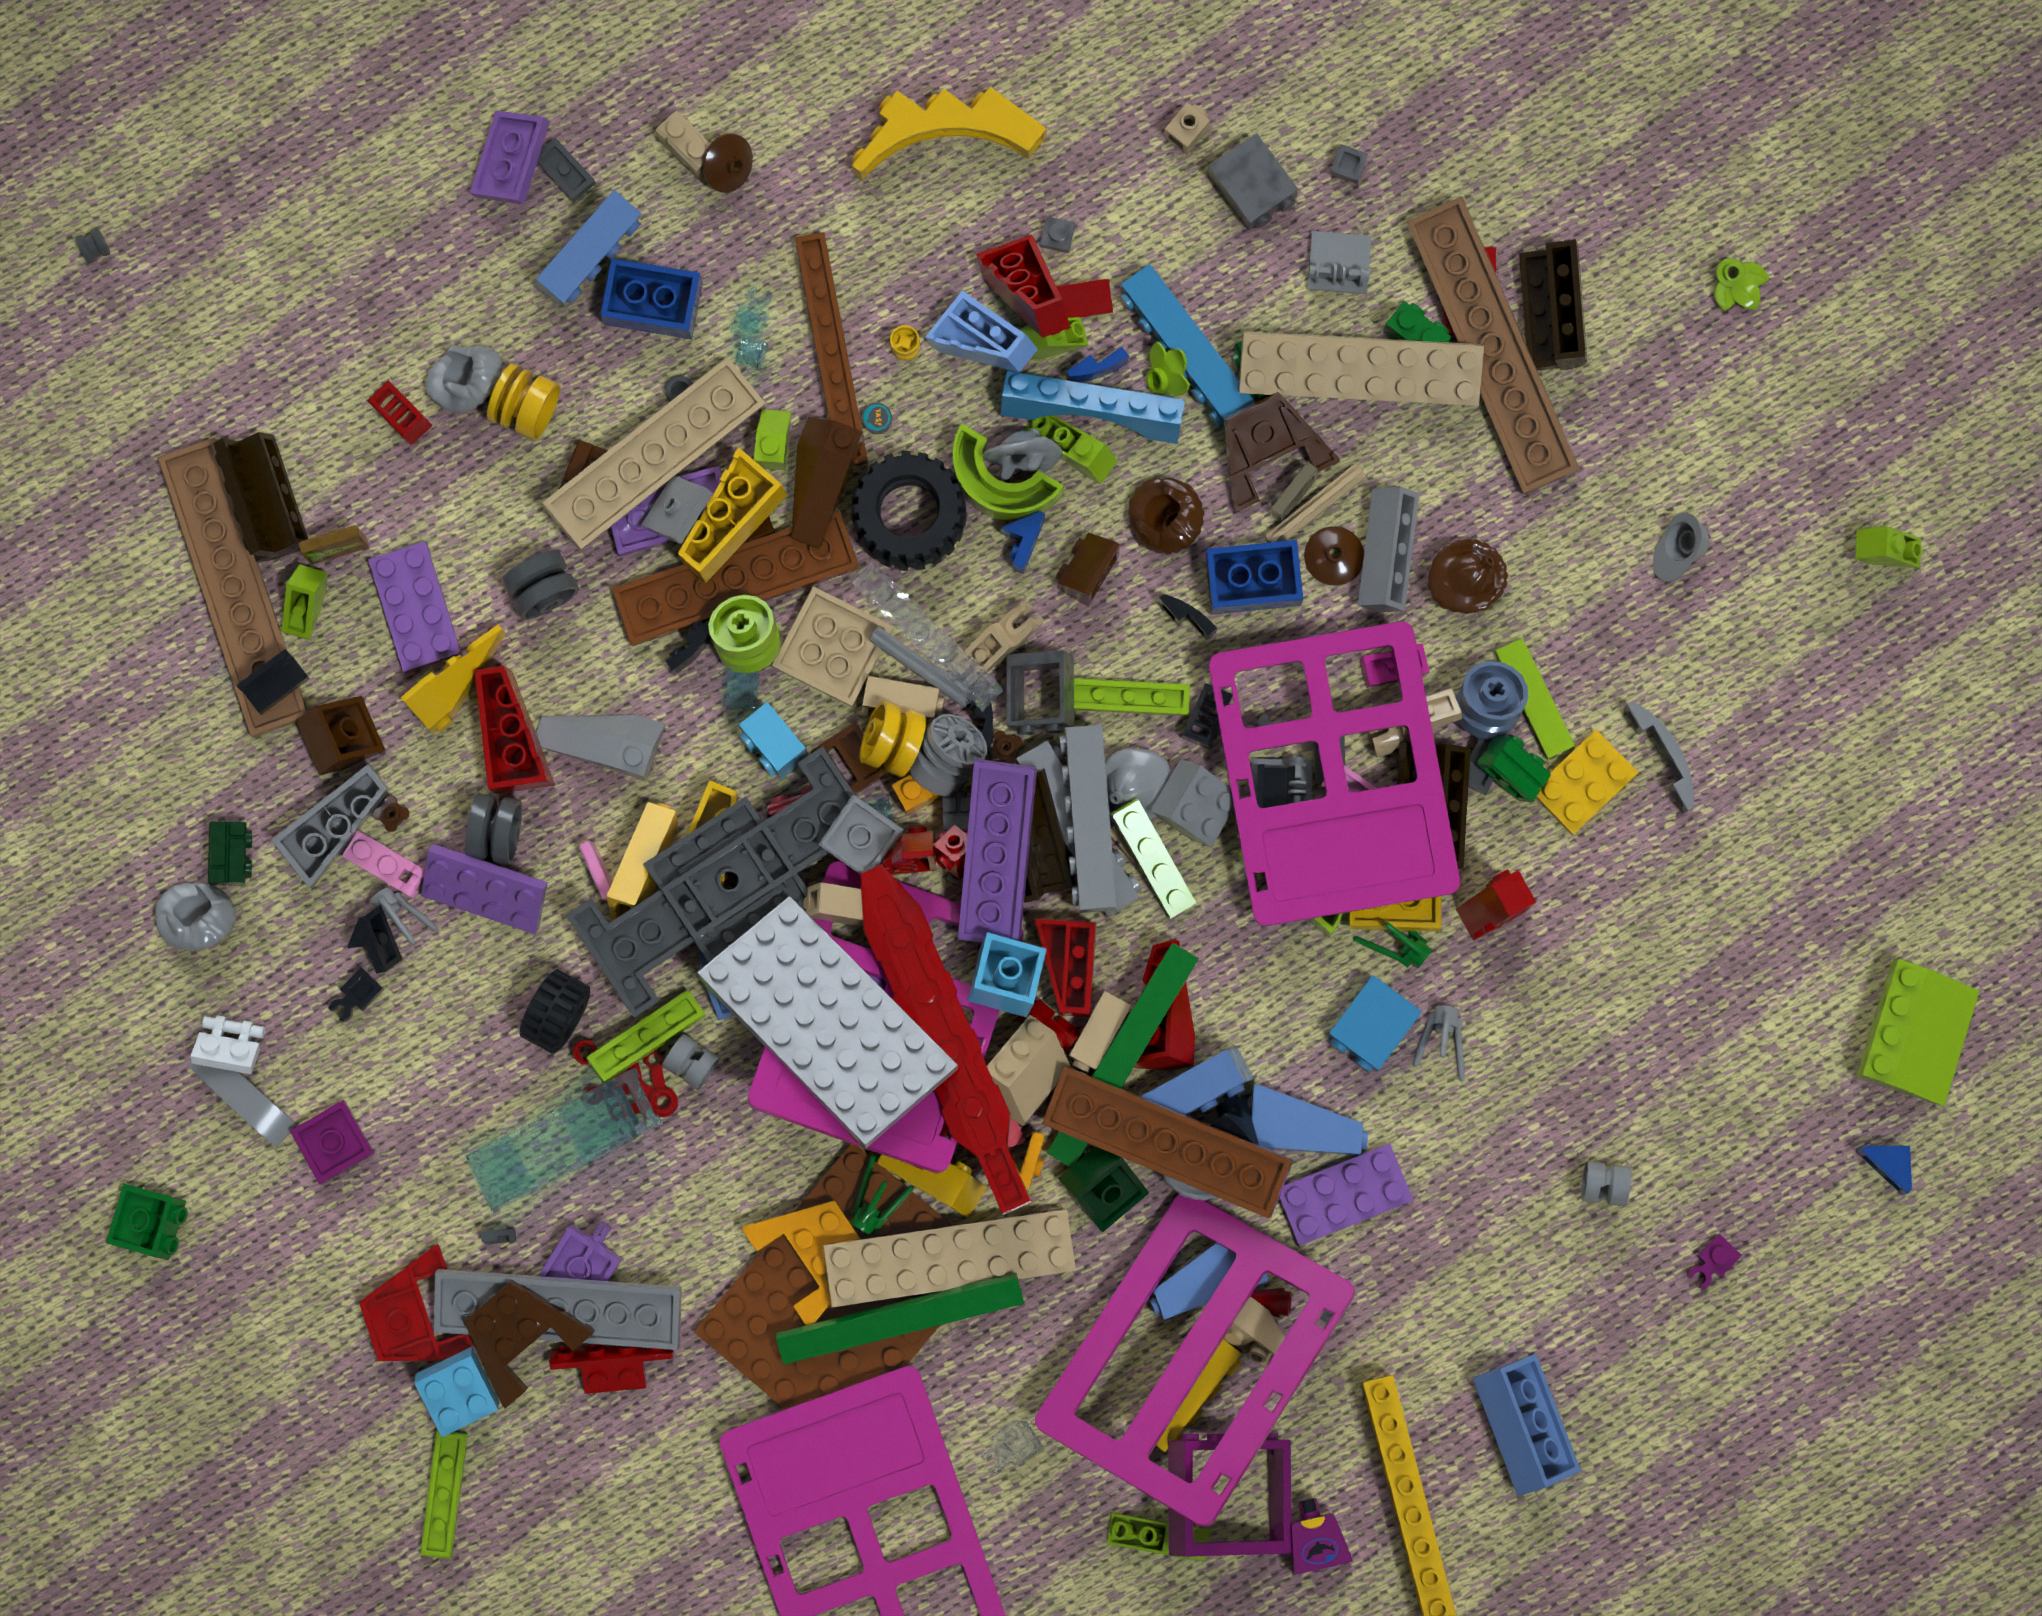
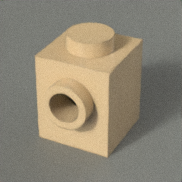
M1187 102L1166 126L1164 138L1188 155L1209 130V115L1197 105L1193 107Z

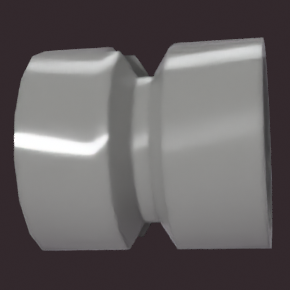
M683 1034L666 1056L662 1067L675 1076L682 1074L684 1082L699 1090L717 1066L720 1058L706 1048L699 1050L698 1043Z
M1587 1161L1583 1172L1582 1201L1600 1203L1603 1199H1606L1610 1205L1625 1207L1630 1193L1631 1167L1612 1165L1610 1169H1607L1604 1163Z

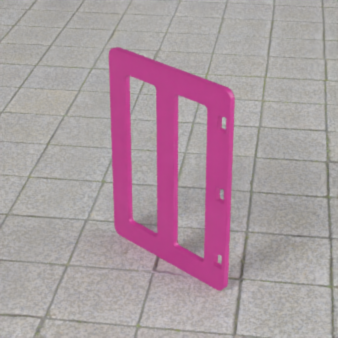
M1178 1195L1037 1412L1035 1424L1042 1433L1193 1523L1202 1527L1209 1526L1219 1515L1355 1296L1354 1287L1351 1282L1206 1201L1192 1200L1189 1197ZM1192 1232H1197L1235 1253L1236 1259L1123 1437L1115 1440L1077 1418L1076 1411L1188 1236ZM1270 1273L1305 1292L1310 1298L1199 1476L1193 1483H1187L1150 1461L1149 1456L1264 1274ZM1326 1310L1333 1315L1323 1330L1316 1323ZM1273 1392L1282 1397L1271 1412L1264 1406ZM1221 1475L1230 1480L1222 1493L1218 1495L1212 1489Z

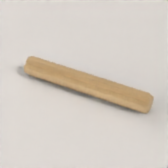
M1356 464L1352 465L1265 535L1267 542L1287 541L1365 478L1363 470Z

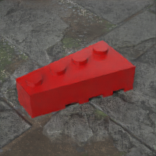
M1032 234L976 254L985 283L1042 338L1071 328L1063 299Z
M505 666L475 670L488 790L495 794L556 786L513 671Z

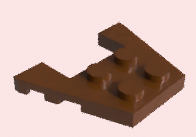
M1279 392L1224 418L1231 506L1235 512H1239L1260 501L1250 479L1249 472L1303 446L1310 464L1315 466L1318 472L1340 462L1339 457Z
M514 1280L507 1283L464 1321L499 1400L505 1409L528 1389L507 1364L544 1332L552 1328L572 1351L595 1332V1329L590 1325H584L572 1318V1315L568 1312L558 1310L545 1302L546 1299Z

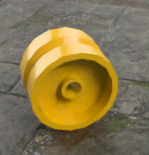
M886 700L881 701L872 713L862 738L860 747L861 763L874 768H879L884 763L886 772L904 777L909 772L919 753L926 728L925 715L911 709L901 713L899 705Z

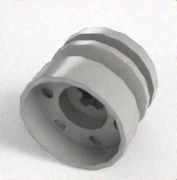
M942 714L936 717L925 730L919 753L909 771L912 777L931 793L941 796L954 795L969 780L971 773H973L974 761L976 759H985L987 754L986 741L982 733L963 717L953 714Z

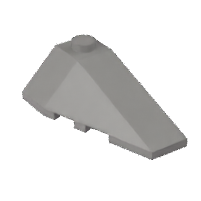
M639 715L541 716L536 734L543 749L647 781L666 724Z

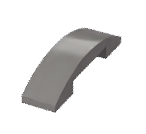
M1635 702L1627 704L1624 711L1638 735L1650 730L1678 779L1677 782L1669 787V790L1681 811L1685 814L1693 808L1694 793L1689 767L1678 743L1669 730L1651 712Z
M191 1062L188 1064L222 1100L275 1147L289 1135L290 1130L298 1125L242 1073L191 1064Z

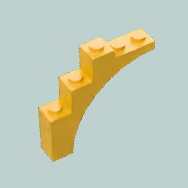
M989 87L985 93L980 92L971 104L972 109L943 88L939 95L935 93L930 97L925 105L926 111L897 90L892 97L888 95L880 104V121L885 125H879L871 134L869 145L865 149L860 148L852 159L853 174L863 181L878 164L897 151L917 142L938 137L967 136L986 139L1006 146L1029 159L1047 137V128L992 87Z

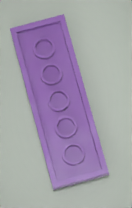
M982 759L974 761L958 939L982 943L987 932L1016 941L1021 939L1037 767Z

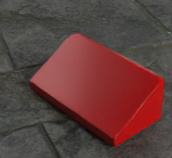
M1109 279L1056 286L1063 299L1068 318H1082L1113 313Z

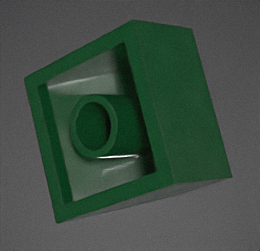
M1094 1147L1058 1178L1102 1233L1149 1194L1148 1190L1122 1157L1098 1147Z

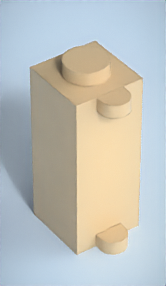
M868 676L861 717L867 718L869 711L874 712L877 705L881 701L886 700L899 705L901 713L911 709L924 714L926 721H928V728L936 718V715H942L945 698L940 697L939 688Z
M822 882L808 887L807 897L803 901V908L806 909V913L812 919L864 927L861 889Z
M1104 991L1069 1055V1058L1074 1060L1072 1066L1087 1074L1090 1069L1096 1071L1128 1013H1131L1134 1007Z

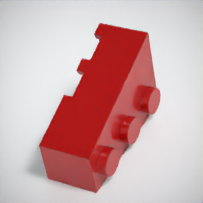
M1509 869L1492 877V880L1485 885L1486 888L1456 908L1473 941L1526 913L1536 903L1519 870L1510 873Z

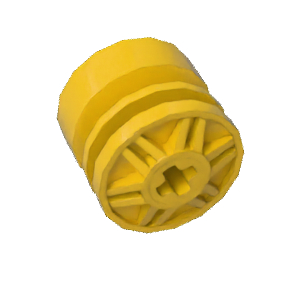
M510 363L503 371L492 391L487 409V420L494 424L500 421L503 428H509L516 420V433L536 441L544 433L555 411L561 386L560 383L544 376H538L531 385L532 372L528 369L522 371L519 365Z

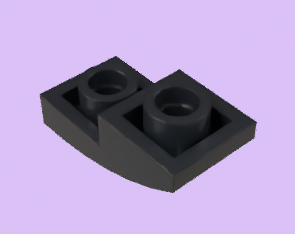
M701 620L693 624L689 628L690 632L685 635L691 646L687 648L680 646L669 654L670 658L666 660V663L674 675L690 665L711 641L709 621Z
M981 687L979 695L973 693L969 711L974 712L972 721L984 723L983 727L977 725V729L982 733L986 741V755H988L993 733V711L988 689Z

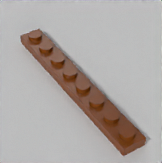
M821 232L795 237L829 419L862 431L825 233ZM865 442L861 447L854 466L868 464Z

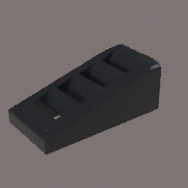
M1205 683L1182 735V739L1210 750L1220 726L1218 715L1201 709L1203 704L1216 709L1215 702L1206 699L1207 693L1214 695L1213 687ZM1221 689L1225 707L1229 705L1233 695ZM1198 715L1215 721L1213 726L1197 720ZM1195 725L1209 731V736L1192 730L1193 726Z

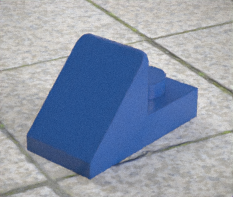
M1041 511L1001 528L1002 535L1021 541L1020 545L1014 544L1009 560L1013 561V570L1022 574L1026 570L1045 521V513Z

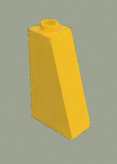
M650 802L646 804L606 896L612 921L654 894L656 883L643 864L671 846L678 826L676 811L667 804L657 803L656 805Z

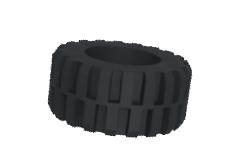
M901 451V456L893 457L891 453L884 456V461L881 463L877 461L869 466V472L867 474L862 473L858 479L859 485L857 488H854L852 494L851 516L854 529L862 547L867 549L868 554L874 560L877 558L881 560L882 565L889 568L894 565L901 571H908L910 567H916L917 571L926 569L925 565L933 563L935 566L942 562L941 558L945 554L949 556L955 550L954 545L956 542H960L963 536V528L966 525L967 515L964 491L961 483H958L955 473L950 468L946 469L944 463L938 458L934 460L929 459L928 454L919 452L917 456L911 455L910 451ZM903 486H917L927 490L934 497L937 504V517L933 526L926 532L913 537H903L890 532L881 519V505L884 498L893 490Z

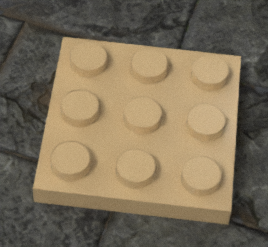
M813 586L780 649L779 655L774 660L772 668L853 708L867 682V677L870 676L883 651L869 640L870 636L878 627L891 635L894 626Z

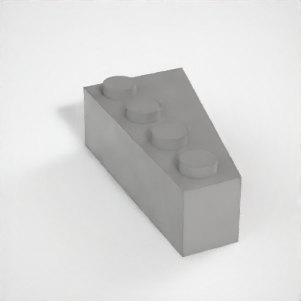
M368 764L271 841L309 888H314L354 837L357 830L361 828L386 796L390 788L374 768Z

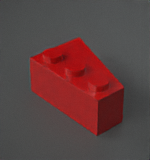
M1035 919L1042 948L1046 949L1045 960L1060 1015L1091 1017L1096 922Z

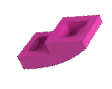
M1423 643L1416 644L1422 675L1428 674L1430 671ZM1393 650L1363 656L1359 659L1366 688L1399 681Z

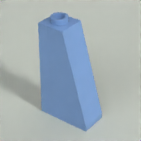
M1253 1085L1251 1117L1259 1146L1272 1150L1357 1156L1361 1155V1149H1367L1368 1131L1363 1130V1123L1264 1086Z
M1216 1243L1154 1289L1155 1297L1149 1299L1155 1315L1162 1314L1163 1320L1207 1304L1235 1261L1236 1254ZM1267 1274L1263 1275L1258 1285L1269 1281Z

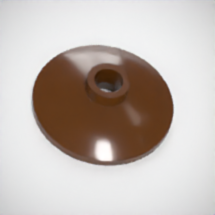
M726 133L714 139L708 146L703 158L702 168L704 178L712 189L723 193L732 192L741 187L747 180L753 164V154L747 140L740 135Z
M1337 526L1326 527L1317 531L1309 539L1304 553L1305 564L1310 574L1319 582L1333 586L1343 585L1353 580L1361 571L1364 560L1363 545L1359 538L1348 529ZM1332 549H1337L1340 551L1341 556L1334 559L1330 556L1329 552Z

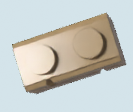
M675 111L655 130L658 140L687 169H690V172L698 180H701L704 177L702 168L703 158L710 143L678 111Z

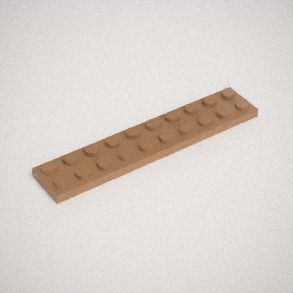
M1460 196L1407 221L1458 343L1484 345L1480 394L1523 494L1526 495L1579 471L1578 463L1463 197Z
M214 437L160 456L158 460L250 736L254 738L297 723L296 720L307 713L308 710L301 689L298 687L261 715L246 695L236 686L281 651L287 650L259 564L255 561L254 555H250L243 544L244 535L240 524L234 516V505L231 496L225 489V478L222 469L215 458L216 450L213 443L217 440Z

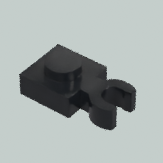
M361 967L340 988L346 996L343 999H336L331 1002L328 1009L334 1012L337 1007L344 1006L345 1014L339 1020L345 1023L352 1018L353 1009L356 1006L361 1011H364L385 989Z

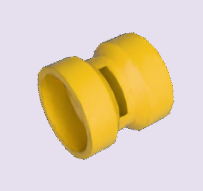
M901 325L892 331L890 345L893 355L901 361L912 360L920 352V338L918 332L913 327Z

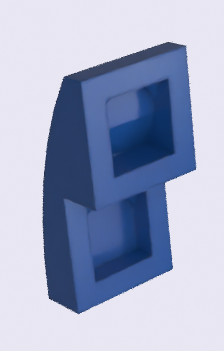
M1120 347L1097 363L1090 354L1066 372V379L1074 382H1085L1103 377L1129 363V355L1123 347Z

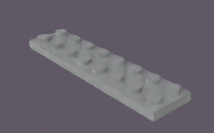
M438 1269L435 1272L434 1332L470 1335L464 1321L507 1283L514 1280L546 1299L545 1302L558 1310H564L580 1323L593 1327L595 1332L583 1343L678 1350L680 1347L681 1286ZM549 1328L536 1339L564 1342L552 1328Z

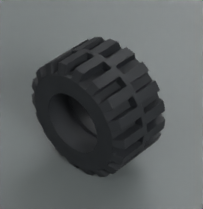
M558 969L551 972L541 983L526 1009L520 1025V1037L551 1054L559 1051L574 1032L587 1007L590 998V986Z

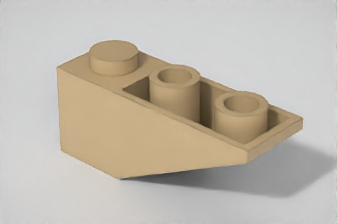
M1251 1296L1224 1337L1228 1343L1237 1346L1252 1361L1259 1363L1264 1368L1268 1366L1285 1339L1270 1311Z

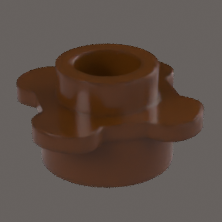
M1002 730L995 732V741L988 753L990 758H999L1006 761V763L1014 764L1018 748L1023 744L1021 737L1006 735ZM1003 745H1008V749L1003 750Z
M395 796L386 797L385 803L373 811L374 819L380 820L388 832L396 831L398 825L403 820L408 819L410 815L408 808L398 804ZM390 811L394 812L392 817L389 816Z

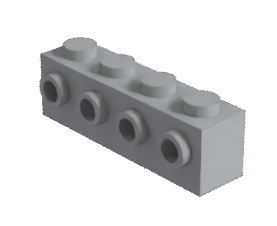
M1401 486L1372 489L1358 606L1374 612L1405 611L1419 493Z

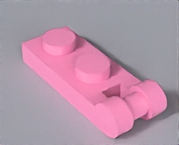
M358 830L342 857L413 899L419 893L417 888L422 880H424L425 870ZM408 870L413 874L408 882L404 883L400 879L404 872Z

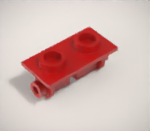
M1035 999L1028 1016H1033L1056 1033L1061 1048H1063L1066 1055L1081 1035L1077 1032L1078 1028L1074 1027L1063 1017H1060L1057 1021L1052 1019L1056 1012L1043 1003L1041 999H1038V1001ZM1018 1015L1016 1019L1023 1023L1027 1017Z

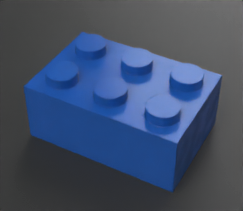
M611 258L600 315L602 321L607 326L692 340L703 285L701 275L698 272Z
M1297 540L1206 549L1205 560L1211 615L1302 605L1304 598Z

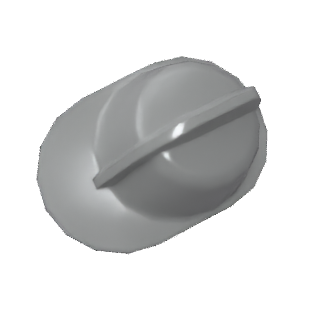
M1684 512L1673 517L1654 550L1653 571L1663 581H1675L1682 577L1691 563L1704 557L1708 550V528L1700 525L1699 520L1693 514Z

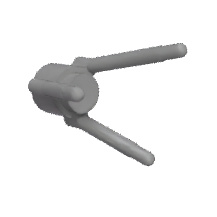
M390 887L380 890L370 899L373 907L381 904L386 918L393 920L411 945L415 943V940L397 915L401 911L399 905H402L431 930L436 931L438 929L433 922L406 901L400 892L394 894Z
M1435 1006L1434 1014H1429L1427 1027L1416 1052L1413 1066L1417 1067L1419 1065L1434 1026H1436L1435 1032L1442 1033L1440 1044V1057L1442 1058L1446 1056L1448 1035L1453 1034L1454 1031L1459 1081L1463 1082L1465 1075L1461 1035L1462 1019L1458 1018V1008Z

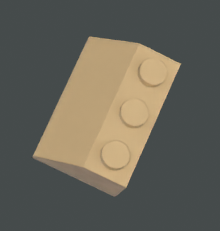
M1031 1015L1027 1017L987 1065L995 1085L999 1086L1011 1113L1010 1118L1022 1126L1026 1124L1057 1086L1063 1068L1065 1066L1071 1068L1056 1033Z

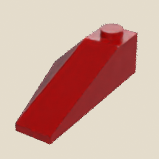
M927 827L908 829L909 833L902 834L879 864H882L891 875L937 871L933 831H927Z
M1175 939L1152 946L1142 979L1144 984H1148L1171 944L1175 943L1180 946V941ZM1186 982L1134 1068L1172 1071L1194 1066L1195 1032Z

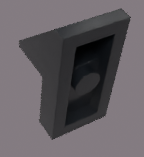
M381 904L374 906L358 918L347 946L348 949L365 946L376 974L388 971L403 960Z
M1238 1093L1216 1107L1219 1118L1210 1126L1259 1145L1246 1095Z

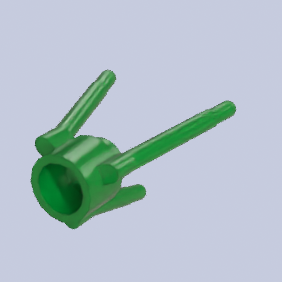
M1386 923L1385 927L1404 943L1400 950L1404 954L1403 956L1358 936L1353 937L1355 942L1397 960L1407 968L1411 964L1419 968L1432 951V948L1426 944L1428 941L1420 936L1417 931H1408L1412 936L1408 938L1390 923Z
M871 1155L856 1203L850 1212L853 1215L850 1223L870 1235L874 1228L881 1229L885 1220L914 1190L913 1186H908L878 1217L880 1211L875 1207L887 1186V1182L882 1181L869 1204L864 1202L862 1206L875 1164V1155Z

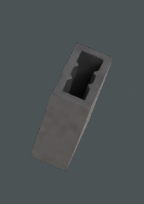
M1257 133L1208 166L1207 175L1248 230L1255 226L1258 229L1264 227L1272 220V214L1278 210L1285 212L1296 203L1295 198H1297L1299 189Z

